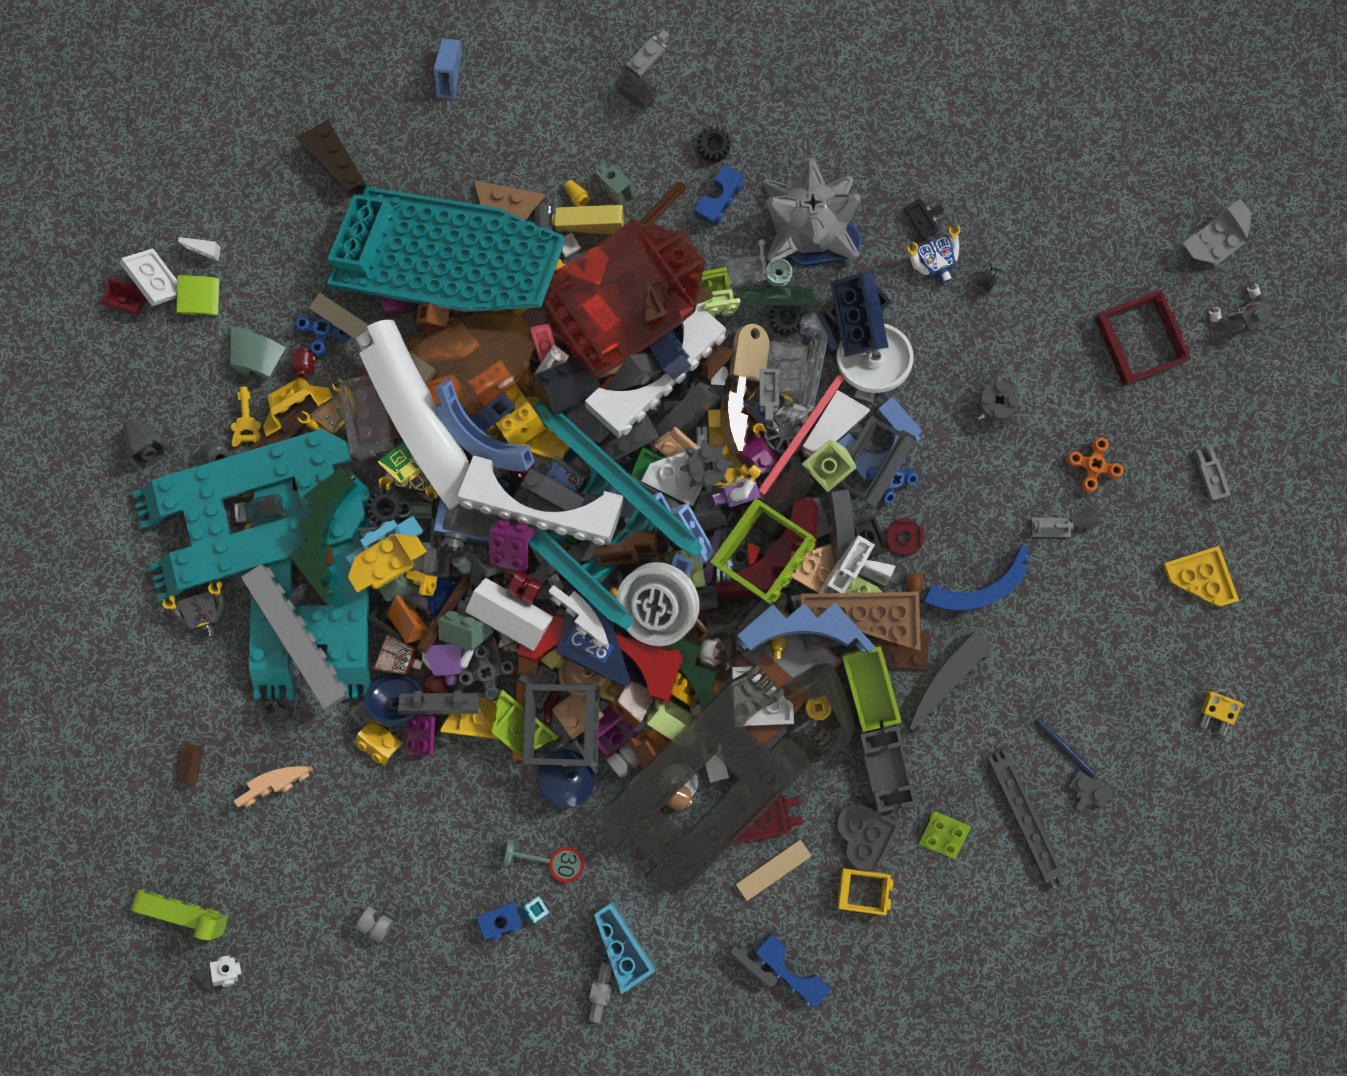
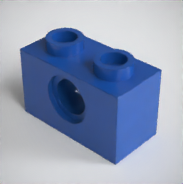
M516 901L476 917L484 939L490 938L491 941L501 938V933L508 930L509 933L520 930V925L524 923ZM497 917H503L506 920L504 927L497 925Z

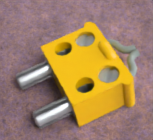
M1231 688L1217 689L1215 692L1206 691V698L1201 710L1204 716L1200 727L1207 728L1210 718H1216L1223 721L1218 733L1225 736L1229 724H1235L1243 704L1236 701V696L1231 692ZM1228 690L1229 695L1233 699L1220 695L1218 692H1226Z

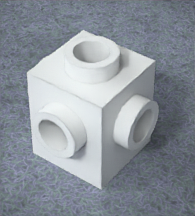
M223 956L218 958V961L210 963L214 986L222 985V987L234 985V982L238 981L241 968L240 962L235 963L234 957Z

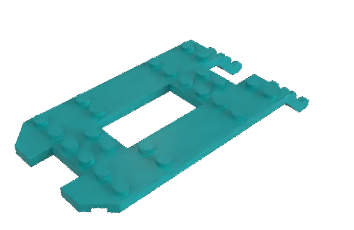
M320 429L153 479L141 490L132 492L133 499L139 500L143 497L146 499L144 502L135 505L136 510H141L137 512L139 518L147 515L150 516V519L139 523L141 530L155 527L167 516L184 512L192 545L170 552L158 562L149 564L150 571L152 572L159 569L163 570L162 574L152 577L153 582L164 580L154 584V588L160 590L167 587V592L157 594V601L163 602V599L165 601L170 600V595L175 597L185 589L249 571L260 564L265 566L290 558V554L308 541L297 525L315 511L304 495L334 473V466L352 461L347 442ZM295 478L303 513L231 534L223 504L224 499ZM361 496L342 501L330 524L327 546L354 538L357 533L356 530L366 517Z
M356 477L354 482L357 484V487L344 500L361 496L365 508L366 502L371 496V491ZM295 478L254 491L253 527L304 512L299 492L294 491ZM367 515L364 521L360 523L353 539L331 546L334 565L329 567L332 578L329 580V586L334 591L332 595L335 600L328 605L295 606L296 609L294 610L297 616L301 615L306 622L304 627L307 632H312L317 640L315 644L327 645L328 665L332 664L337 671L335 676L338 681H343L348 689L346 693L349 696L346 699H350V685H352L353 699L359 698L358 685L364 686L363 698H365V694L371 686L368 669L369 586L357 593L348 578L351 564L346 558L347 555L362 547L358 530L370 527V518ZM288 558L265 565L273 570L276 575L274 577L276 583H280L286 591L284 593L287 600L291 599L292 601L293 560ZM251 594L249 672L254 688V700H261L263 698L262 686H267L266 697L268 700H273L274 687L275 700H281V686H286V699L294 700L295 686L290 667V654Z

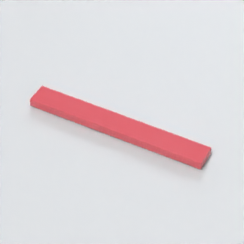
M837 375L759 488V500L764 498L844 380L842 375Z

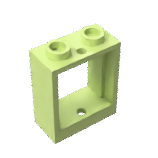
M657 699L652 701L646 713L647 725L683 748H686L689 743L692 744L697 737L695 716L672 700L669 703Z

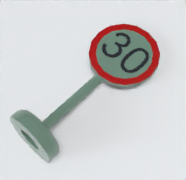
M507 839L502 866L508 867L513 856L548 863L551 875L561 882L576 880L584 869L582 855L574 848L562 847L557 849L549 859L515 852L514 840Z

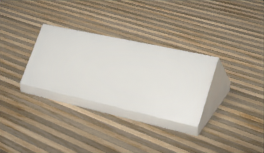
M487 578L474 590L465 611L532 651L535 650L554 618L538 607L523 602L520 597L515 598L507 593L506 589Z

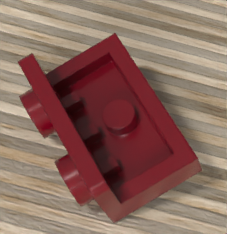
M109 277V288L100 300L101 304L137 316L146 303V297L136 284Z

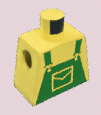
M405 442L378 461L402 485L410 482L417 489L424 484L423 479L419 475L422 470Z

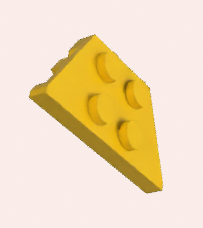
M479 697L478 714H450L440 728V732L498 739L490 732L497 701L490 702L484 697Z

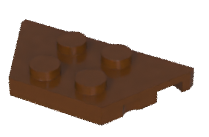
M681 269L647 282L645 323L648 325L713 298V293L711 291L707 292L700 286L699 282L691 279Z

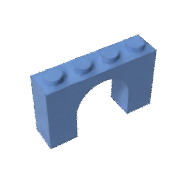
M893 397L878 408L876 413L887 425L914 435L917 441L921 439L919 435L922 430ZM848 433L838 443L850 452L856 440ZM892 433V446L884 453L872 454L863 449L855 462L856 469L853 470L862 482L867 479L866 471L870 467L880 468L899 436Z

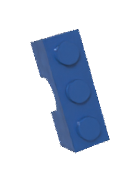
M726 164L723 165L714 179V185L720 188L723 194L715 199L704 194L694 209V215L711 226H714L716 222L720 223L724 216L722 212L726 207L729 208L732 205L735 192L739 193L744 186L743 175Z

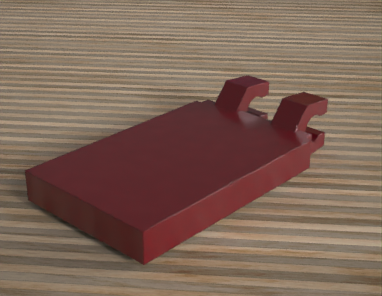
M778 794L756 798L745 803L735 802L723 805L730 843L734 844L788 834V831H791V827L803 825L802 816L788 817L787 807L799 805L798 797L785 799L784 795Z

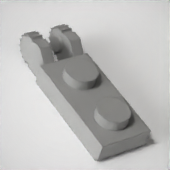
M1208 446L1205 449L1210 461L1207 463L1201 450H1195L1194 454L1210 502L1230 496L1219 459L1216 458L1213 448Z

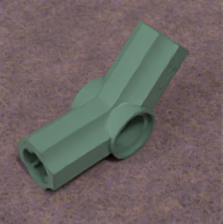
M391 484L389 492H394L400 498L399 501L402 502L401 508L409 507L407 514L401 515L400 513L402 520H407L412 516L415 520L434 519V503L408 502Z

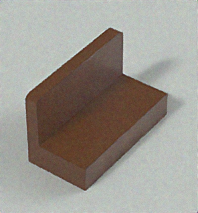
M183 743L176 782L186 783V785H197L204 746Z

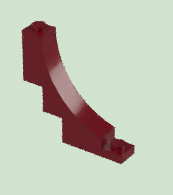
M810 498L794 500L790 521L816 539L818 506L815 501ZM787 528L782 538L766 556L752 566L736 572V574L767 594L777 580V574L782 573L804 542V539ZM734 579L733 583L724 581L721 584H714V592L719 598L757 596Z

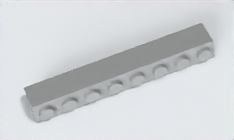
M260 564L241 578L322 707L329 710L349 697L346 693L348 689L343 681H338L335 676L337 671L333 665H328L326 662L327 656L322 648L318 649L315 642L317 640L312 632H307L304 627L306 622L302 616H297L295 613L296 607L291 599L287 600L284 593L286 591L280 583H276L274 579L276 575L273 570Z

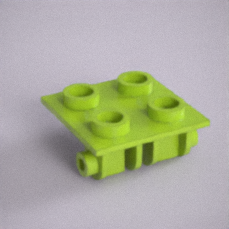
M931 812L930 821L919 845L956 859L971 826L938 812Z

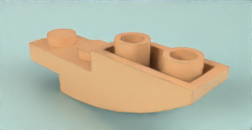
M296 766L276 769L262 774L247 782L250 790L235 799L234 802L237 807L245 806L247 808L256 802V797L260 795L264 797L273 791L272 787L275 792L282 790L284 793L293 787L292 783L299 780L301 782L310 776L309 772L313 769L311 766Z

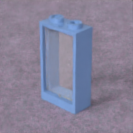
M440 498L432 536L441 538V534L444 532H454L465 536L469 544L489 548V530L496 523L495 517L497 515L492 513L485 514L474 508L466 509L460 503L454 509L449 510Z

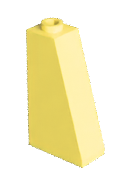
M623 205L556 207V214H552V225H555L556 231L623 235Z

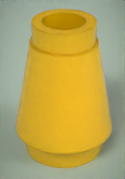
M569 180L564 185L574 206H585L589 202L588 192L573 180Z

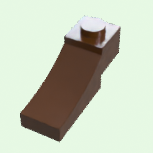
M654 530L635 532L634 536L619 543L596 547L594 554L599 567L638 563V557L657 555L658 541Z

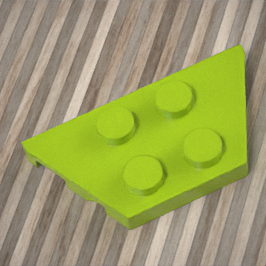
M500 690L490 732L521 757V751L524 748V740L522 739V730L525 724L523 719L524 707L504 690ZM535 717L534 749H538L544 744L556 740L558 736Z

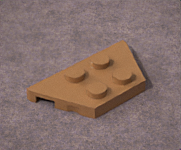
M475 181L480 205L501 208L507 213L515 214L525 221L535 212V207L544 201L546 197L543 193Z

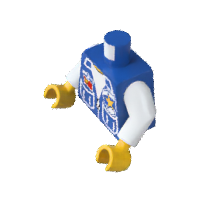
M955 224L956 229L951 232V226H947V232L951 236L947 234L919 247L917 243L911 241V250L909 246H904V250L910 253L909 258L915 270L923 275H927L929 278L938 275L942 284L952 280L949 270L954 268L959 255L958 234L960 233V227Z

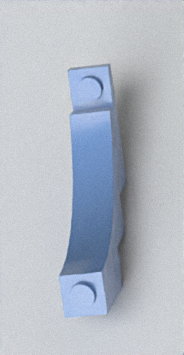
M836 603L830 606L818 618L803 604L787 619L774 605H771L737 635L739 639L737 643L744 651L748 649L750 652L772 639L790 634L820 635L838 641L846 647L856 640L857 643L855 645L862 653L866 652L868 655L875 649L870 640Z

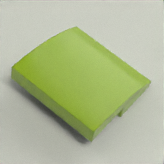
M188 275L177 276L176 313L218 315L219 278Z

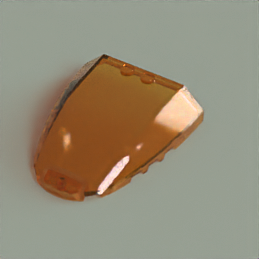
M507 310L486 311L450 320L447 322L446 327H432L404 341L409 352L437 370L427 385L437 405L440 401L436 394V388L444 380H451L458 400L469 418L502 390L506 392L511 385L516 384L529 367L532 350L535 349L530 331L531 327L528 322L518 314Z

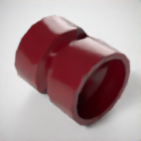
M518 570L507 589V593L515 598L520 596L523 602L532 606L540 593L543 583L535 578L530 580L527 574Z

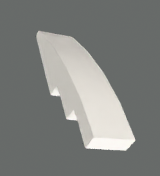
M857 535L825 580L818 594L845 593L852 579H856L875 545Z

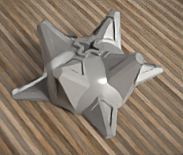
M814 158L807 159L799 179L793 187L765 179L762 185L769 196L766 203L777 233L766 259L771 263H775L779 259H783L796 252H824L828 250L855 261L860 254L846 231L847 224L861 201L859 194H848L854 179L848 175L825 185Z

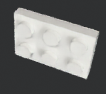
M154 249L121 258V266L152 306L177 298V279Z

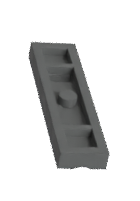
M414 691V694H400L398 712L399 715L478 714L479 693H462L461 691H454L453 693H422V691Z

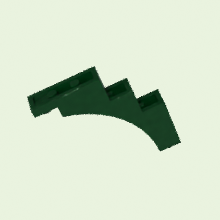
M342 467L304 495L315 511L300 522L297 527L308 541L289 555L322 600L328 604L335 600L332 595L334 591L326 583L332 578L327 560L329 527L342 501L357 487V484L354 482L356 479L354 474L349 469L346 471Z
M680 639L673 644L661 646V649L669 650V648L676 649L683 655L680 670L692 684L699 699L703 731L713 734L712 737L708 736L705 747L708 748L707 753L715 755L734 698L712 691L718 672L696 665L701 645Z

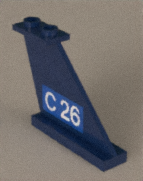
M570 583L569 596L575 591L592 608L602 624L609 647L608 649L603 646L599 648L591 641L593 639L588 634L584 636L576 630L578 626L574 622L578 616L573 618L566 612L561 642L555 650L556 653L628 689L631 681L612 622Z

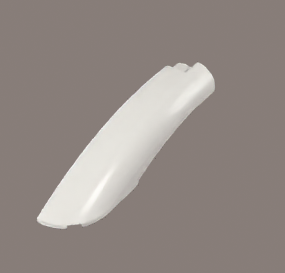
M393 320L375 322L367 326L368 330L356 338L362 351L359 354L382 403L406 446L449 510H452L459 504L458 493L469 468L468 459L462 446L452 437L442 423L435 408L437 403L420 376Z

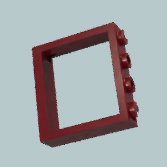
M1162 290L1100 312L1094 317L1123 386L1182 365L1191 359L1188 352L1190 349L1183 341V332L1181 329H1178L1176 316L1170 310L1168 298L1165 299ZM1154 302L1178 359L1133 376L1109 318Z

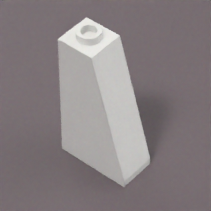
M837 390L803 445L801 452H803L806 458H809L829 439H833L838 443L866 418L870 409Z

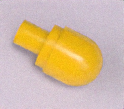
M785 636L777 637L770 641L773 660H781V653L786 649Z

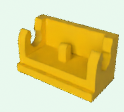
M679 673L672 695L695 708V703L698 700L697 694L691 695L693 690L692 684Z

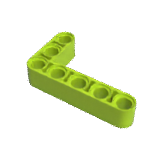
M136 890L131 911L195 929L194 937L203 940H213L224 934L229 917L228 914L222 915L219 914V911L208 908L204 910L200 908L201 906L190 903L187 905L183 904L180 900L173 898L165 899L159 894L152 892L148 894L144 893L145 890Z

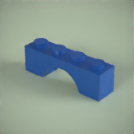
M770 932L756 948L755 952L758 954L756 958L763 965L769 964L772 967L771 972L778 979L783 977L787 981L785 985L793 993L797 990L802 995L800 999L807 1006L812 1004L816 1008L831 991V988L815 973L806 977L792 974L784 963L786 946Z

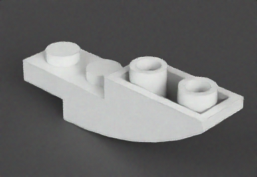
M553 585L549 590L552 596L550 599L558 606L564 605L567 608L565 611L573 618L578 616L574 621L576 626H578L576 630L584 636L586 634L593 638L591 641L599 648L603 646L608 649L609 643L602 624L587 602L575 591L568 597Z

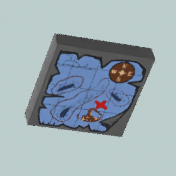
M557 455L552 458L544 473V476L577 495L587 479L586 475Z

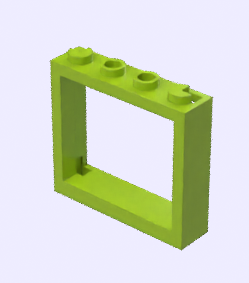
M755 498L710 563L771 605L772 602L779 598L783 586L790 583L793 572L802 566L805 555L814 549L816 539ZM762 512L804 539V542L767 594L725 566Z

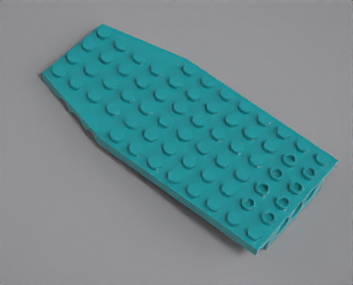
M366 187L363 196L354 194L327 258L333 266L327 284L331 288L419 304L432 303L437 307L463 312L540 308L566 239L561 234L545 227L536 226L535 223L527 222L515 214L511 215L501 208Z

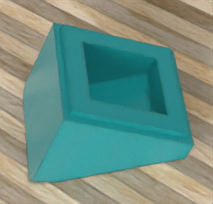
M539 896L520 908L529 925L534 924L549 913Z

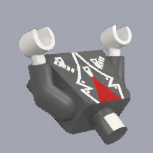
M1254 284L1255 289L1250 290L1247 288L1249 297L1255 300L1250 301L1226 317H1222L1221 309L1215 307V313L1209 311V318L1211 322L1219 321V324L1232 334L1248 332L1272 318V305L1261 294L1259 285Z

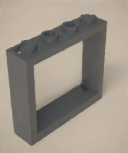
M526 684V689H524L523 693L525 708L523 709L525 724L522 730L524 748L521 751L523 764L597 766L600 686ZM536 691H586L584 760L534 758Z

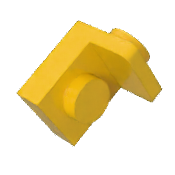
M407 571L406 578L413 580V584L420 585L419 594L433 596L436 589V576L418 571Z

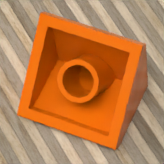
M395 596L388 611V617L406 643L422 639L428 631L427 626L416 610L412 608L411 604L401 596Z

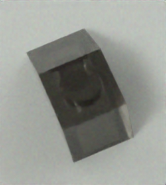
M278 494L257 497L244 504L247 524L286 517L283 498Z

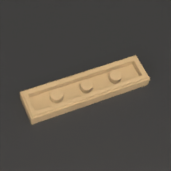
M798 840L736 883V886L748 901L810 858L811 854L803 842Z

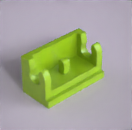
M727 267L693 273L689 276L691 279L699 282L700 286L707 292L730 289Z

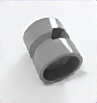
M627 742L619 748V753L614 752L606 759L621 779L631 772V767L636 768L640 765L639 760Z
M369 906L361 916L355 929L364 935L369 933L371 939L380 943L392 925L393 920L385 915L379 916V912Z

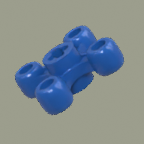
M299 317L296 320L295 325L300 332L312 331L315 333L316 339L311 344L310 349L317 357L326 354V340L333 336L341 341L351 339L350 335L347 333L342 335L344 331L333 326L332 323L323 317L315 322L310 321L307 317ZM322 326H325L326 330L322 332Z
M870 467L866 471V478L870 482L873 481L879 468ZM899 467L880 500L885 504H891L896 498L894 488L901 486L903 482L907 485H914L918 481V474L909 468L901 471Z

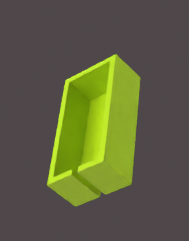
M881 644L875 645V649L869 655L866 652L862 653L860 650L844 653L842 657L863 732L880 728V721L882 720L884 727L901 723Z

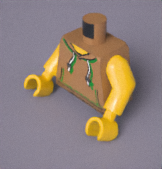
M338 379L341 383L340 387H335L332 382L335 390L332 394L333 398L322 403L310 416L307 412L301 411L306 415V418L301 420L297 417V420L301 423H306V426L313 431L323 429L337 437L343 432L350 439L356 434V429L351 425L356 420L354 416L357 412L355 399L348 389L344 388L343 380Z

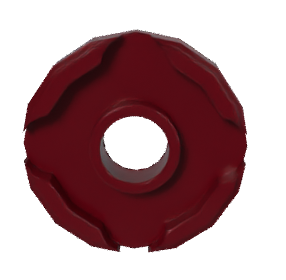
M902 518L890 524L885 538L887 546L892 552L900 556H910L919 551L923 545L924 533L921 526L914 520ZM907 532L910 535V540L902 542L900 540V533Z

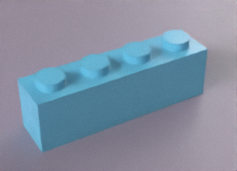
M611 901L596 911L594 916L611 961L620 992L623 994L654 973L655 967Z

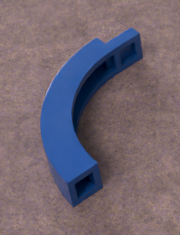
M1021 545L1007 571L991 586L974 592H953L932 584L922 603L940 610L970 611L998 601L1011 592L1026 574L1028 568L1022 566V564L1025 565L1030 556L1028 554L1030 548Z

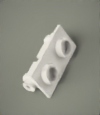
M553 345L535 374L566 362L569 355L556 345Z

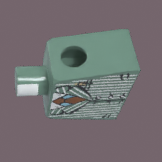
M601 165L597 169L596 173L599 175L602 188L618 205H623V209L636 198L632 181L614 165H611L608 169Z

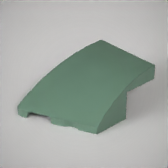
M232 326L230 329V366L245 375H248L251 370L268 380L286 347L252 331Z

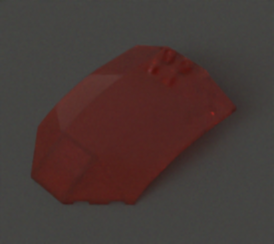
M630 219L628 223L600 244L554 271L542 306L550 322L575 358L597 378L625 362L629 355L638 354L695 313L705 260L684 231L664 229L663 226L637 223V220ZM663 276L665 280L660 284L664 290L667 286H670L666 292L669 297H672V299L665 298L663 304L664 310H668V313L646 325V283Z

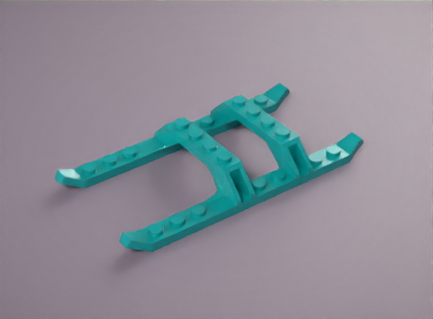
M540 400L532 406L539 419L577 453L591 469L592 473L589 483L579 495L586 499L582 507L603 496L604 491L611 493L615 488L636 508L626 527L611 541L610 545L634 536L635 532L651 531L656 526L673 543L689 554L697 556L703 550L690 529L562 413L553 416ZM508 519L509 522L520 524L517 520ZM528 524V526L535 527V535L528 543L607 619L627 630L634 623L624 606L601 585L618 565L599 567L595 557L581 566L560 546L570 535H560L554 530H542L536 525Z

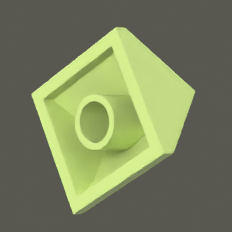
M829 439L802 463L827 492L856 469V465L847 449L833 439Z

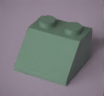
M449 610L438 619L439 640L473 651L493 633V628L485 623Z

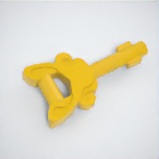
M240 387V392H238V400H241L242 417L236 420L237 423L231 424V429L235 431L232 439L233 447H238L246 442L256 443L262 438L259 429L262 428V423L249 416L248 399H251L247 387ZM250 430L253 431V434L241 435V432Z

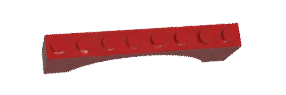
M539 608L548 614L550 613L548 610ZM551 615L554 618L535 650L532 651L520 644L517 654L522 658L539 662L547 654L555 650L561 642L565 615ZM615 631L621 652L627 655L642 672L648 686L649 696L669 703L683 661V655L676 649H661V646L642 643L635 637L629 639L624 637L623 633Z

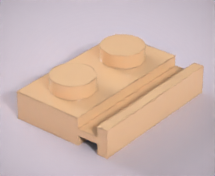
M676 427L654 442L655 447L666 457L684 452L686 448L693 449L698 447Z

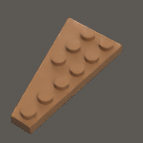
M919 592L801 594V605L805 604L817 618L836 603L862 633L921 651Z

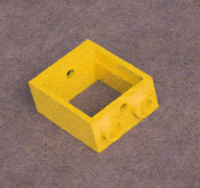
M842 867L837 908L886 915L891 907V899H888L889 891L893 889V879H890L891 875ZM851 874L883 879L879 908L848 903Z

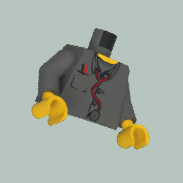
M220 581L217 582L218 588L213 587L211 582L208 592L177 601V604H175V597L173 595L169 596V599L172 601L171 603H167L165 599H163L162 603L165 608L170 609L173 616L186 628L191 630L201 629L203 639L215 636L212 625L221 622L227 606L224 594L220 590L222 587Z

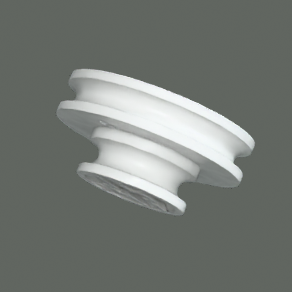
M653 562L638 567L622 581L617 592L616 599L624 606L634 622L627 631L637 640L649 645L666 646L679 641L694 626L698 618L699 597L695 586L686 574L669 564Z

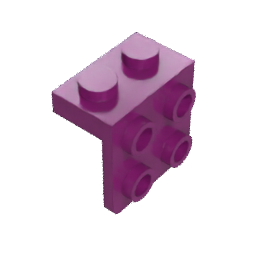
M498 520L489 530L490 564L525 572L528 568V542L535 535V527L524 523L517 524L508 520Z
M415 716L412 720L408 721L406 755H433L434 716Z

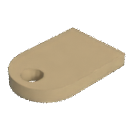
M748 324L739 328L735 334L733 345L735 353L732 355L729 375L736 378L742 376L746 378V381L759 385L760 369H766L769 338L761 326ZM751 330H754L756 334L755 339L751 336Z

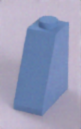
M442 38L434 66L438 98L455 99L462 55L460 40Z

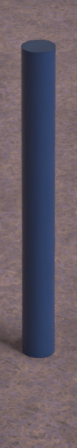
M1040 718L1036 720L1034 724L1090 778L1097 774Z

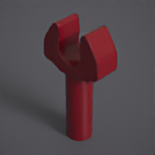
M551 691V697H547L544 702V725H551L553 704L560 701L557 691Z

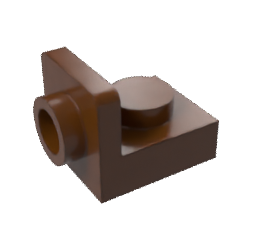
M529 367L521 368L518 384L528 397L536 396L533 392L534 374Z

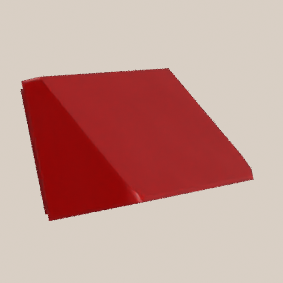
M747 542L749 565L752 566L763 558L760 547Z

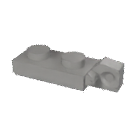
M663 30L657 37L654 35L630 59L626 66L641 78L665 52L664 50L667 47L665 43L670 39L669 34Z
M760 369L759 407L760 412H765V422H773V412H778L779 369Z

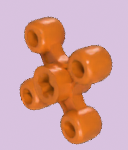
M1102 437L1093 441V453L1090 457H1084L1078 451H1073L1066 457V462L1069 466H1081L1087 472L1086 478L1081 483V488L1086 493H1091L1097 489L1098 474L1105 473L1110 478L1117 479L1122 476L1124 471L1123 467L1118 463L1108 464L1105 462L1103 453L1108 449L1109 443ZM1092 463H1097L1098 466L1093 468Z

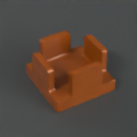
M651 726L627 741L647 775L679 755L678 752L675 753L673 750L677 743Z

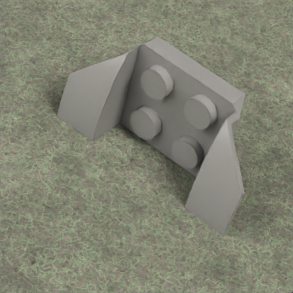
M1239 199L1220 216L1182 244L1192 258L1209 262L1215 267L1245 244V240L1248 238L1252 213L1244 202Z

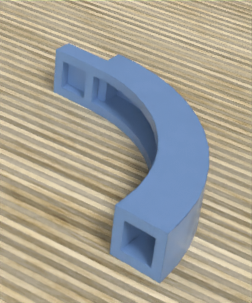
M444 380L436 388V394L440 403L435 408L442 423L452 437L469 453L492 460L495 467L512 471H527L535 462L529 445L505 443L479 429L463 410L451 380Z

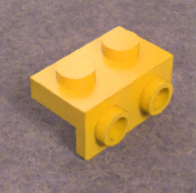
M372 719L357 734L355 743L360 750L366 751L375 762L381 763L384 766L402 744L398 738Z

